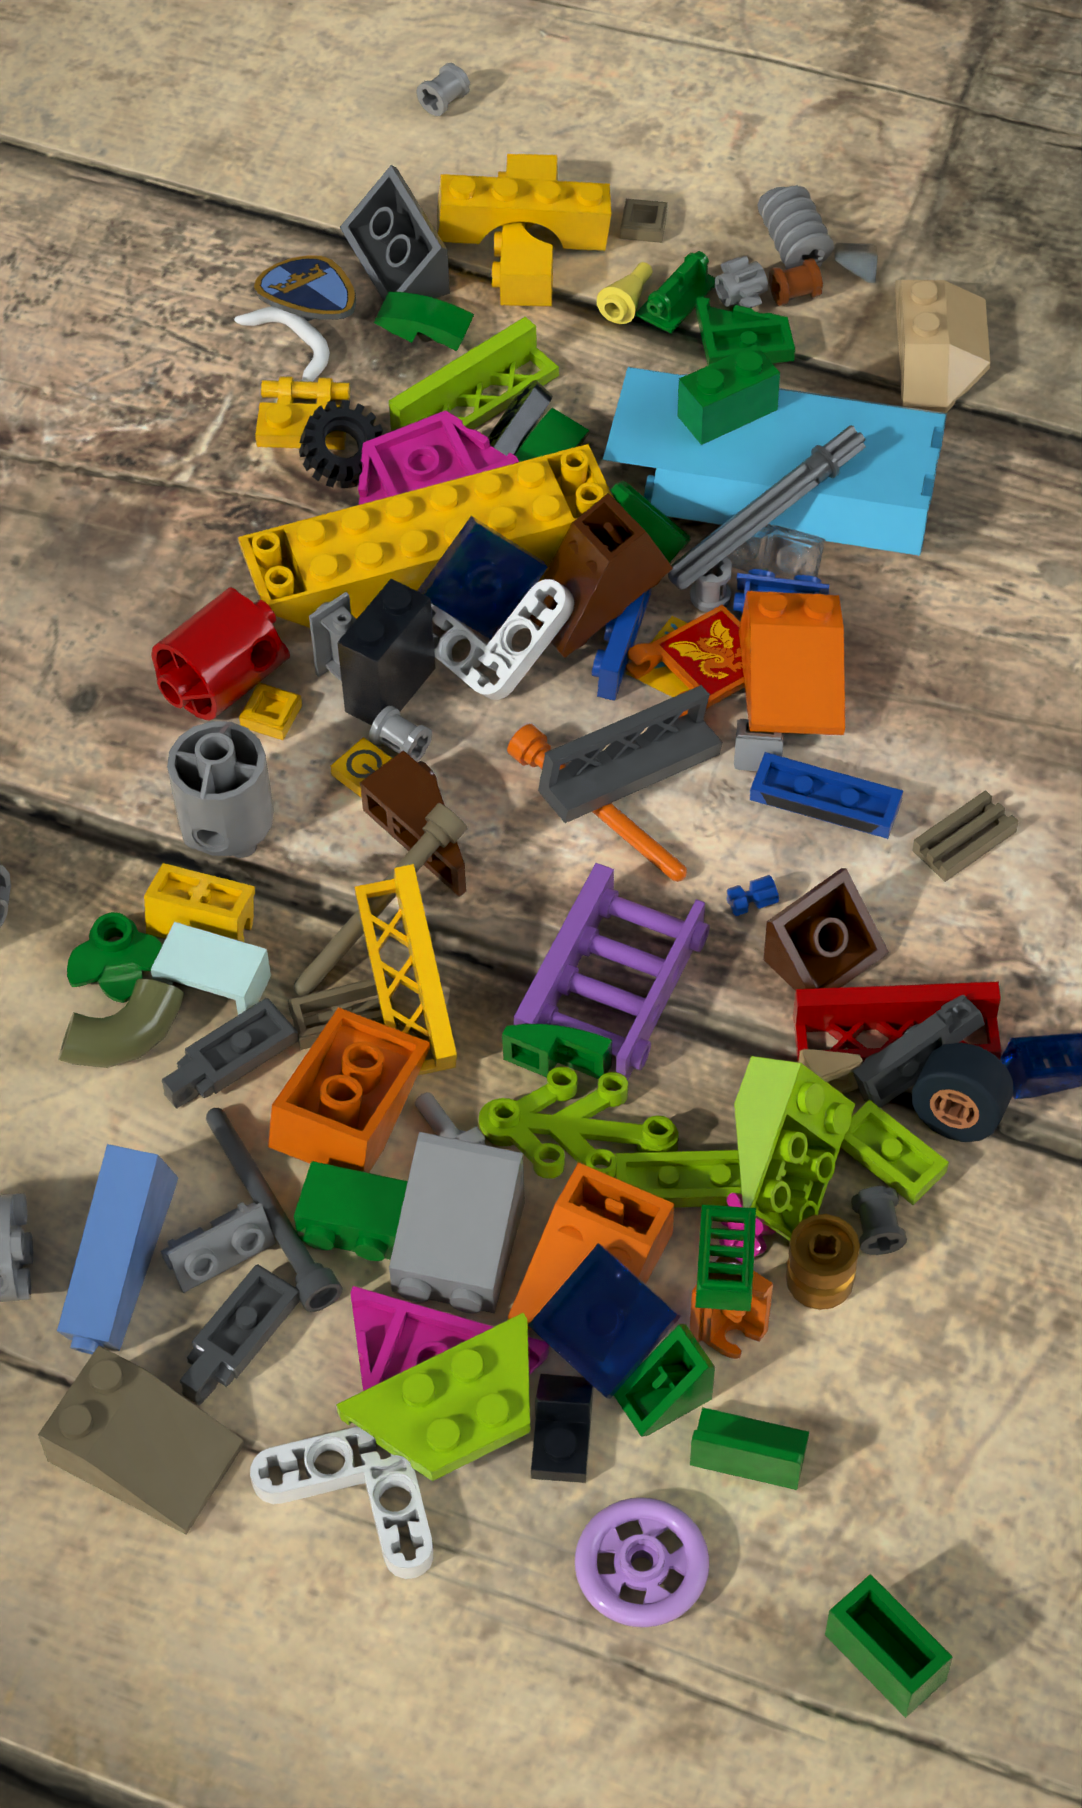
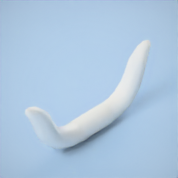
M269 306L234 318L236 323L244 326H257L275 322L290 327L311 347L314 353L312 360L303 372L302 381L313 382L327 366L330 355L327 341L303 316Z

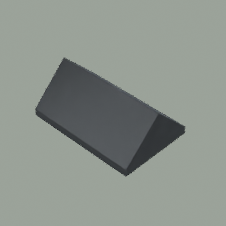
M390 165L343 222L340 229L383 301L388 292L413 293L432 298L450 294L448 250L397 167Z

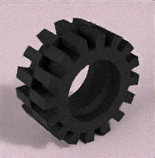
M335 400L327 402L325 409L319 406L314 411L313 416L310 415L299 442L302 443L299 449L300 457H306L303 463L306 471L314 468L315 472L312 477L317 481L320 480L322 475L327 477L326 486L332 488L336 481H340L341 488H349L351 481L354 482L355 486L359 485V476L362 473L361 457L363 442L379 437L383 432L381 424L373 425L376 416L372 412L366 417L362 415L365 407L359 403L355 410L349 409V400H342L340 407L336 406ZM333 431L346 432L356 440L358 452L349 458L336 456L328 450L325 437Z

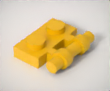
M280 376L279 381L262 380V398H278L277 403H259L255 433L257 447L300 448L302 444L299 443L310 415L313 416L314 411L319 406L325 409L327 402L349 400L350 383L333 382V378L319 377L318 382L294 381V378L290 376ZM294 399H317V404L293 403ZM333 431L325 437L328 449H345L346 432Z

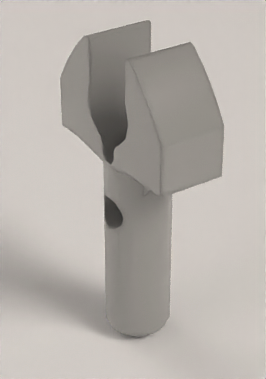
M423 1093L416 1099L415 1106L436 1135L485 1145V1137L477 1126L468 1131L457 1129L431 1093Z

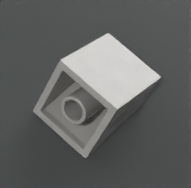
M419 1132L389 1265L392 1292L399 1293L403 1298L413 1302L433 1300L447 1303L465 1313L473 1314L480 1311L495 1313L525 1204L523 1153Z

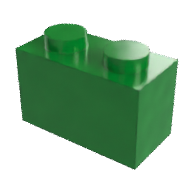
M754 344L679 378L677 416L698 442L703 445L777 411L780 372L760 348Z
M311 1161L294 1213L296 1232L302 1241L315 1249L331 1250L338 1248L355 1252L361 1258L370 1261L391 1260L408 1181Z
M871 1574L829 1610L825 1636L905 1718L946 1681L953 1656Z

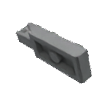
M961 995L942 1005L941 1010L936 1011L935 1014L922 1023L910 1027L902 1037L882 1051L866 1058L862 1065L853 1070L863 1100L867 1102L870 1099L881 1108L913 1086L932 1051L944 1044L959 1043L985 1025L980 1010L965 995Z
M265 998L185 1048L186 1055L177 1062L178 1069L162 1079L164 1095L177 1109L197 1098L199 1094L203 1098L209 1097L213 1093L216 1094L298 1042V1032L270 999Z
M259 1264L255 1265L192 1341L193 1349L187 1357V1362L192 1366L180 1379L183 1389L182 1394L200 1406L215 1390L218 1382L227 1387L234 1378L237 1379L299 1303L298 1289Z

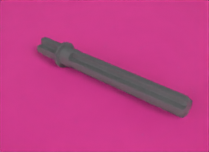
M850 425L823 447L816 445L812 448V455L675 561L671 565L673 569L668 573L669 580L678 589H686L827 477L835 478L839 475V468L866 447L863 443L865 441L861 432L857 433L854 426Z

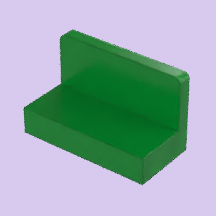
M702 1407L697 1430H694L691 1440L690 1466L797 1490L808 1444L809 1431Z

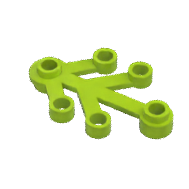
M556 1067L549 1071L547 1084L519 1100L509 1098L494 1099L486 1103L479 1112V1127L486 1139L498 1146L515 1145L533 1163L534 1172L546 1179L556 1178L563 1173L565 1165L564 1150L577 1162L615 1178L616 1156L607 1149H594L585 1139L637 1145L638 1152L678 1151V1129L665 1116L656 1115L649 1117L643 1124L589 1119L608 1107H617L626 1102L628 1098V1080L624 1075L617 1072L603 1074L598 1079L597 1090L553 1115L538 1112L556 1101H568L577 1093V1074L568 1067ZM563 1082V1083H567L568 1085H563V1086H562V1085H557V1083ZM608 1088H616V1089H618V1090H617V1091H610V1090H607V1089H608ZM533 1133L550 1135L559 1145L553 1143L542 1144ZM552 1159L555 1160V1162L546 1163L542 1160ZM595 1165H605V1166H607V1168L600 1169V1168H596V1167H594V1166H595Z

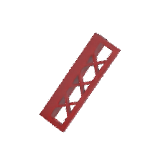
M999 981L796 989L793 1021L797 1062H799L800 1051L808 1049L806 1032H827L838 1042L830 1050L823 1051L858 1054L864 1062L870 1055L882 1051L902 1037L910 1027L922 1023L935 1014L936 1011L941 1010L942 1005L961 995H965L980 1010L985 1023L983 1026L986 1027L988 1044L972 1045L991 1052L1000 1060L1002 1050L997 1021L1001 1001ZM863 1030H877L889 1040L881 1048H867L855 1038Z

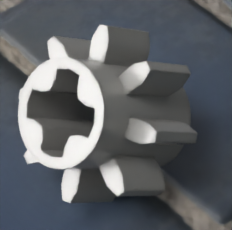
M747 256L737 257L722 263L721 268L724 273L716 276L715 288L723 305L726 307L739 305L747 308L761 305L762 301L759 294L768 290V281L762 266L757 261L749 263Z

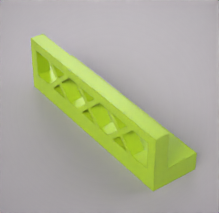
M523 317L390 399L391 431L445 410L449 412L457 406L474 407V412L470 415L457 417L462 420L465 427L474 430L506 410L519 392L530 382L537 380L544 386L559 376V366L537 348L536 325L527 317ZM529 361L540 369V371L533 375L516 374V369ZM490 385L508 386V390L500 396L482 395L483 390Z

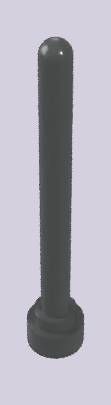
M221 1108L210 1109L206 1115V1121L256 1204H262L273 1235L297 1273L295 1277L297 1285L295 1288L299 1291L298 1297L305 1310L316 1312L330 1306L340 1297L343 1290L335 1274L330 1268H324L322 1264L314 1262L226 1113Z

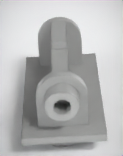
M347 592L331 602L323 603L314 613L309 615L315 672L318 677L330 671L341 680L337 642L356 621V618L351 614L350 598Z
M241 1202L234 1210L211 1221V1229L204 1232L199 1227L177 1240L171 1239L168 1241L169 1247L162 1250L161 1254L169 1269H173L183 1293L276 1244L261 1203L256 1204L253 1202L246 1206Z

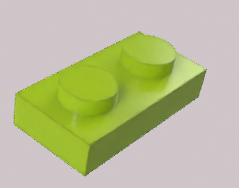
M870 1099L852 1116L850 1127L845 1133L841 1148L889 1187L894 1188L899 1195L912 1205L947 1173L949 1162Z

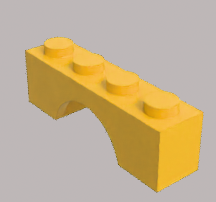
M507 154L506 171H499L498 177L558 181L557 155ZM512 222L499 226L503 227L502 231H494V257H501L500 261L492 262V287L500 288V305L552 306L553 245L538 240L527 232L535 223Z
M441 174L437 234L442 242L480 244L490 231L501 225L512 222H531L542 225L554 232L559 238L563 249L606 250L612 214L610 184L449 174Z

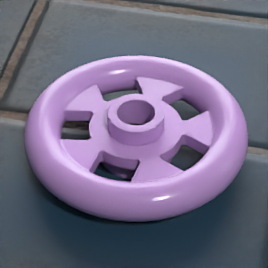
M630 1498L607 1506L598 1512L586 1525L576 1547L575 1571L578 1583L585 1597L605 1617L627 1626L654 1627L675 1620L694 1605L707 1582L709 1554L701 1531L693 1520L679 1508L657 1499ZM638 1520L643 1534L633 1535L621 1541L616 1527ZM667 1529H670L683 1544L672 1554H669L665 1545L656 1538ZM598 1553L615 1554V1574H599L597 1567ZM643 1557L652 1563V1567L647 1571H638L633 1568L632 1562L637 1558ZM669 1569H673L684 1576L681 1585L672 1594L659 1586L666 1579ZM626 1585L634 1590L646 1591L643 1604L630 1603L620 1599L622 1586Z

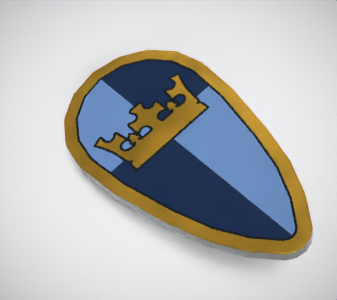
M306 255L276 263L264 270L257 277L254 284L255 293L260 300L278 309L303 316L308 322L313 319L339 320L347 318L354 313L357 304L356 293L350 279L332 259L323 256Z

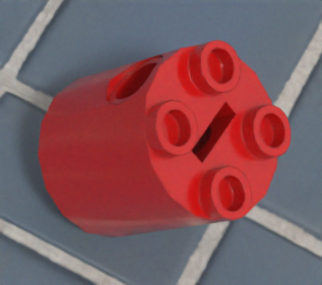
M229 587L152 647L151 656L158 687L166 700L176 708L181 709L184 707L196 717L210 721L290 658V652L281 641L273 626L276 622V615L271 607L263 600H257L253 603L236 589Z

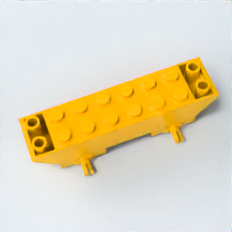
M589 444L240 536L238 537V542L259 599L266 602L277 617L310 628L309 615L314 613L323 603L331 602L345 592L349 594L351 614L357 619L390 579L428 597L485 582L489 592L511 586H526L530 590L537 582L543 580L572 522L607 493L611 496L612 494Z

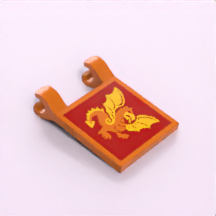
M722 604L652 643H640L631 647L628 650L627 656L632 662L626 665V670L635 679H640L651 672L662 661L690 690L700 685L703 686L710 694L706 707L707 710L712 705L745 688L739 638L741 622ZM688 710L684 711L679 717L688 714Z

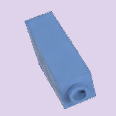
M109 1144L106 1146L57 1329L64 1337L72 1340L70 1348L73 1350L93 1354L98 1346L118 1351L121 1349L178 1181L177 1175L158 1154Z

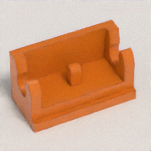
M718 1257L715 1261L741 1263L733 1257ZM754 1270L751 1311L695 1308L697 1285L692 1290L690 1331L698 1343L701 1340L722 1355L737 1359L741 1357L742 1351L736 1344L726 1340L725 1334L733 1329L740 1330L746 1337L759 1342L768 1332L773 1283ZM709 1273L708 1276L710 1279L741 1281V1275Z

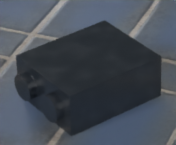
M390 579L339 639L337 645L346 713L372 726L377 715L387 706H394L401 711L436 669L430 597Z

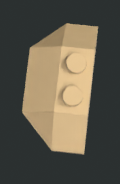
M896 280L895 295L902 406L947 413L955 405V401L965 394L990 369L986 300L945 280Z

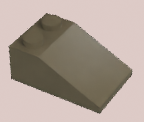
M98 1346L38 1434L48 1462L187 1535L244 1446L242 1438L150 1372L101 1346Z

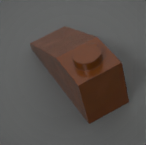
M404 750L360 782L363 811L407 851L425 833L422 829L427 823L425 817L437 803L444 805L437 784V778L432 769L423 761L416 762ZM449 842L445 848L439 846L423 865L460 897L466 892L465 863L458 843L453 844Z

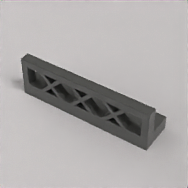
M700 685L546 752L538 792L563 822L567 823L720 755L723 742L703 720L710 694ZM688 710V714L679 717L684 711ZM571 761L565 768L560 769V765Z

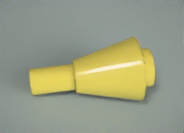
M645 262L639 263L630 275L603 288L598 293L597 306L600 313L607 320L617 324H627L633 320L643 285L653 273L651 266Z

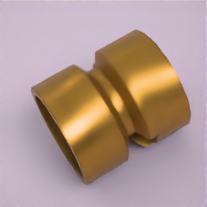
M819 1214L802 1220L793 1230L789 1244L786 1282L788 1290L794 1299L804 1306L818 1310L831 1309L843 1303L851 1294L855 1281L860 1245L858 1235L849 1223L837 1216Z

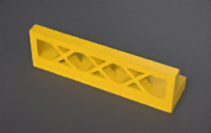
M414 864L394 868V879L355 886L356 900L384 1025L396 1029V1021L404 1026L402 1032L409 1034L412 1031L428 1042H431L430 1048L433 1059L424 1061L418 1075L456 1068L457 1052ZM396 893L399 910L389 925L371 914L367 898ZM401 920L405 935L395 929ZM374 927L383 932L378 941L376 940ZM389 937L402 943L409 950L410 957L399 972L382 962L379 952ZM411 967L413 968L416 982L406 977ZM384 973L394 979L388 989ZM400 984L419 994L421 1004L410 1019L391 1007L390 998ZM422 1014L426 1029L416 1024Z

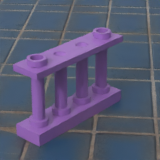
M595 863L516 1011L514 1025H559L584 1030L612 1039V1055L616 1056V1072L624 1075L628 1080L634 1068L641 1070L645 1065L651 1049V1042L648 1039L692 952H701L710 930V925L704 923L705 902L696 899L686 920L678 919L619 897V892L614 890V869ZM613 915L673 937L676 940L666 959L599 935L597 927L602 917L609 919ZM593 953L655 976L656 979L647 997L644 998L580 974L577 965L583 955L589 957ZM573 992L637 1017L625 1038L559 1013L556 1005L562 994L568 996Z

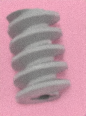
M798 185L776 187L760 197L757 205L758 212L763 218L764 225L768 228L769 235L773 239L775 248L779 252L786 269L801 266L804 260L810 258L814 259L820 268L822 263L831 255L834 243L828 235L826 226L822 223L821 215L816 211V205L811 200L809 191L805 187Z

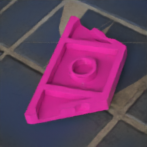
M445 410L363 442L361 457L362 473L359 476L358 486L359 505L518 463L519 460L512 453L506 456L492 447L488 437L477 430L465 427L462 420Z
M353 1286L350 1292L363 1391L493 1328L490 1325ZM528 1337L529 1375L547 1359L549 1354L548 1342Z

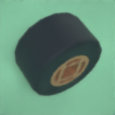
M962 1042L944 1044L932 1051L912 1089V1105L919 1118L932 1131L941 1136L960 1142L981 1141L992 1135L1001 1122L1013 1096V1080L1007 1067L991 1052L979 1046Z

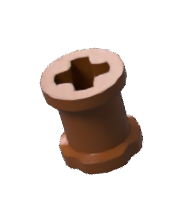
M812 258L804 260L801 266L786 270L774 267L769 271L771 294L778 306L788 304L789 299L804 295H810L815 298L822 295V275L816 261Z

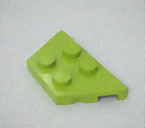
M521 1313L336 1404L340 1419L348 1425L354 1423L375 1437L376 1444L392 1455L406 1458L413 1469L431 1481L530 1433L528 1323L525 1314Z

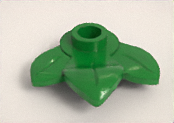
M116 912L106 913L94 922L89 933V940L72 950L67 965L68 981L71 987H80L98 981L101 990L108 998L119 1003L128 1002L133 993L136 980L143 979V971H151L163 945L155 936L138 932L135 923L125 915ZM112 937H121V939L117 941H108Z

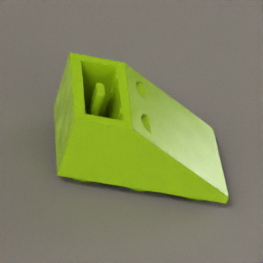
M751 1056L734 1103L743 1207L756 1208V1218L789 1241L791 1240L793 1230L802 1220L812 1215H818L828 1182L834 1174L835 1162L845 1133L850 1127L852 1112L855 1107L854 1102L802 1063Z

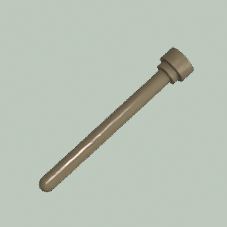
M437 803L425 817L427 823L422 828L425 833L395 868L414 864L415 872L417 873L439 846L445 848L449 842L455 844L468 829L466 824L449 808L441 803ZM394 869L383 881L394 879ZM396 893L368 898L371 914L378 917L396 897ZM359 909L295 981L294 990L299 996L311 994L362 936L364 932Z

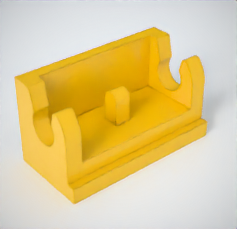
M162 863L144 895L146 934L166 939L173 923L177 922L244 942V929L251 930L253 926L255 886Z

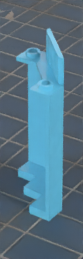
M632 367L627 368L603 460L656 468L655 476L648 475L644 497L666 516L723 525L812 455V448L816 445L823 447L840 432L852 425L857 433L861 432L865 438L863 443L866 447L839 468V475L835 478L827 477L760 531L920 556L928 511L932 500L938 459L941 453L947 413L779 388L777 411L701 445L677 416L679 378L688 374L678 375Z

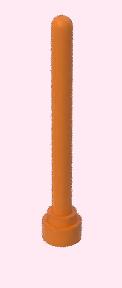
M527 724L520 728L511 738L507 752L523 766L529 764L531 767L538 766L542 769L545 753L551 750V746L547 743L548 739L544 733L533 724ZM560 765V769L565 768L567 765ZM612 803L592 811V813L671 880L679 882L685 879L687 875L685 865Z

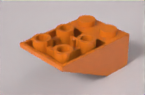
M578 1162L554 1205L509 1312L508 1320L524 1313L527 1318L528 1329L604 1363L673 1234L674 1203Z

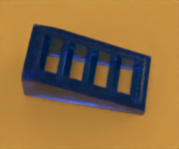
M1082 1033L1011 1038L1000 1061L1007 1067L1012 1077L1014 1099L1033 1098L1081 1087ZM1067 1054L1071 1066L1067 1065L1063 1055ZM1044 1059L1048 1060L1050 1068H1046Z

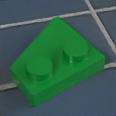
M696 297L695 310L707 365L754 344L760 348L772 363L795 360V345L788 317L772 313H758L751 308L735 305L733 312L711 307L710 298Z

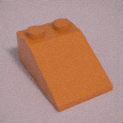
M747 591L739 628L750 732L844 735V625L839 595Z
M338 1007L273 1102L268 1147L309 1164L311 1161L369 1173L386 1146L430 1050L431 1042Z

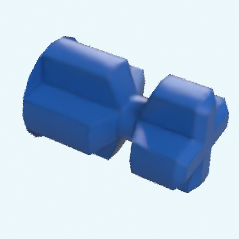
M770 875L750 881L749 891L745 892L740 885L728 888L726 899L727 903L731 906L733 915L739 916L748 913L749 903L753 902L760 909L778 903L779 895L774 880Z

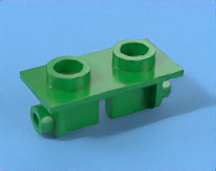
M701 251L689 253L685 257L684 262L660 288L648 296V300L636 312V316L672 333L696 308V297H706L715 287V277L708 274V257Z

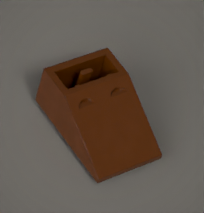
M609 493L572 522L543 580L551 579L560 583L572 593L574 598V609L570 618L551 641L552 645L564 658L574 650L585 645L592 635L609 621L620 616L627 606L644 592L655 587L673 569L648 533ZM550 595L543 601L547 608L554 610L558 604L554 597ZM531 614L529 617L540 628L543 626L544 623L538 620L536 616Z

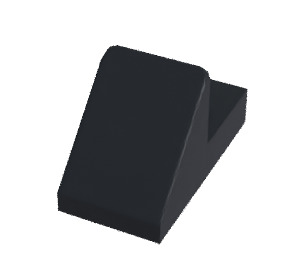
M540 1374L535 1398L536 1420L531 1479L586 1483L594 1378Z

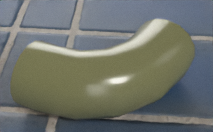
M137 979L133 993L126 1006L115 1015L96 1018L73 1012L62 1042L58 1060L74 1065L109 1068L141 1058L166 1037L181 1008L184 992L164 982L151 979Z

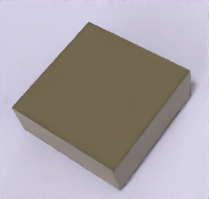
M626 199L620 228V239L662 243L668 202Z

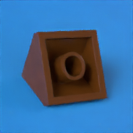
M841 868L768 920L766 924L763 960L795 991L796 989L843 987L889 953L847 868Z

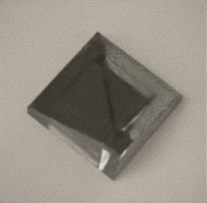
M837 242L834 244V260L868 283H876L878 254L877 247L874 244Z

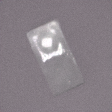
M767 524L727 557L732 562V567L745 572L751 569H762L791 580L796 575H809L818 578L825 539L797 530Z

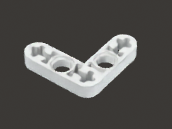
M544 579L537 582L488 644L448 610L431 601L433 621L446 631L441 638L433 633L435 657L476 692L491 700L505 698L514 690L570 618L574 609L573 595L566 587L554 580ZM548 595L554 597V600L558 603L554 610L547 608L543 602ZM531 614L544 623L541 628L528 619ZM529 628L532 635L529 646L523 651L515 652L512 648L514 634L520 629ZM461 639H468L471 644L468 657L463 661L454 662L452 658L454 644ZM481 662L496 671L500 679L495 685L489 683V678L476 669L480 666Z
M357 1426L271 1447L261 1451L254 1458L250 1467V1477L254 1491L260 1499L271 1504H282L366 1483L384 1562L388 1570L397 1577L413 1579L423 1575L430 1568L434 1559L433 1543L415 1469L402 1456L391 1454V1457L387 1459H380L378 1452H375V1437ZM358 1445L362 1466L355 1467L351 1446ZM325 1451H336L344 1456L345 1463L338 1472L323 1474L315 1469L314 1463L316 1458ZM304 1458L306 1474L309 1479L301 1480L297 1459ZM279 1466L281 1472L285 1473L283 1474L282 1484L272 1486V1481L270 1478H267L269 1477V1468ZM392 1487H400L408 1491L412 1498L405 1509L392 1512L386 1510L381 1505L380 1498L382 1494ZM408 1525L412 1545L419 1547L416 1549V1558L408 1561L405 1560L403 1553H397L401 1550L398 1527Z

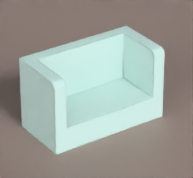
M177 922L173 923L151 968L153 980L169 985L177 982L234 999L238 1015L259 1003L271 977L267 949Z

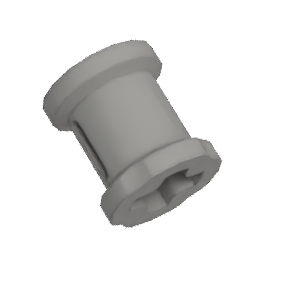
M446 63L440 68L437 77L432 81H424L417 87V98L428 113L440 116L447 111L448 104L452 100L463 98L469 93L470 81L460 67L454 63Z
M725 557L692 585L690 599L697 609L709 612L722 604L725 607L729 604L731 590L727 582L731 579L732 562L728 557Z
M387 706L377 715L369 732V741L374 745L382 746L384 744L397 753L404 750L416 762L423 757L432 739V730L423 725L416 726L401 717L400 711L394 706Z

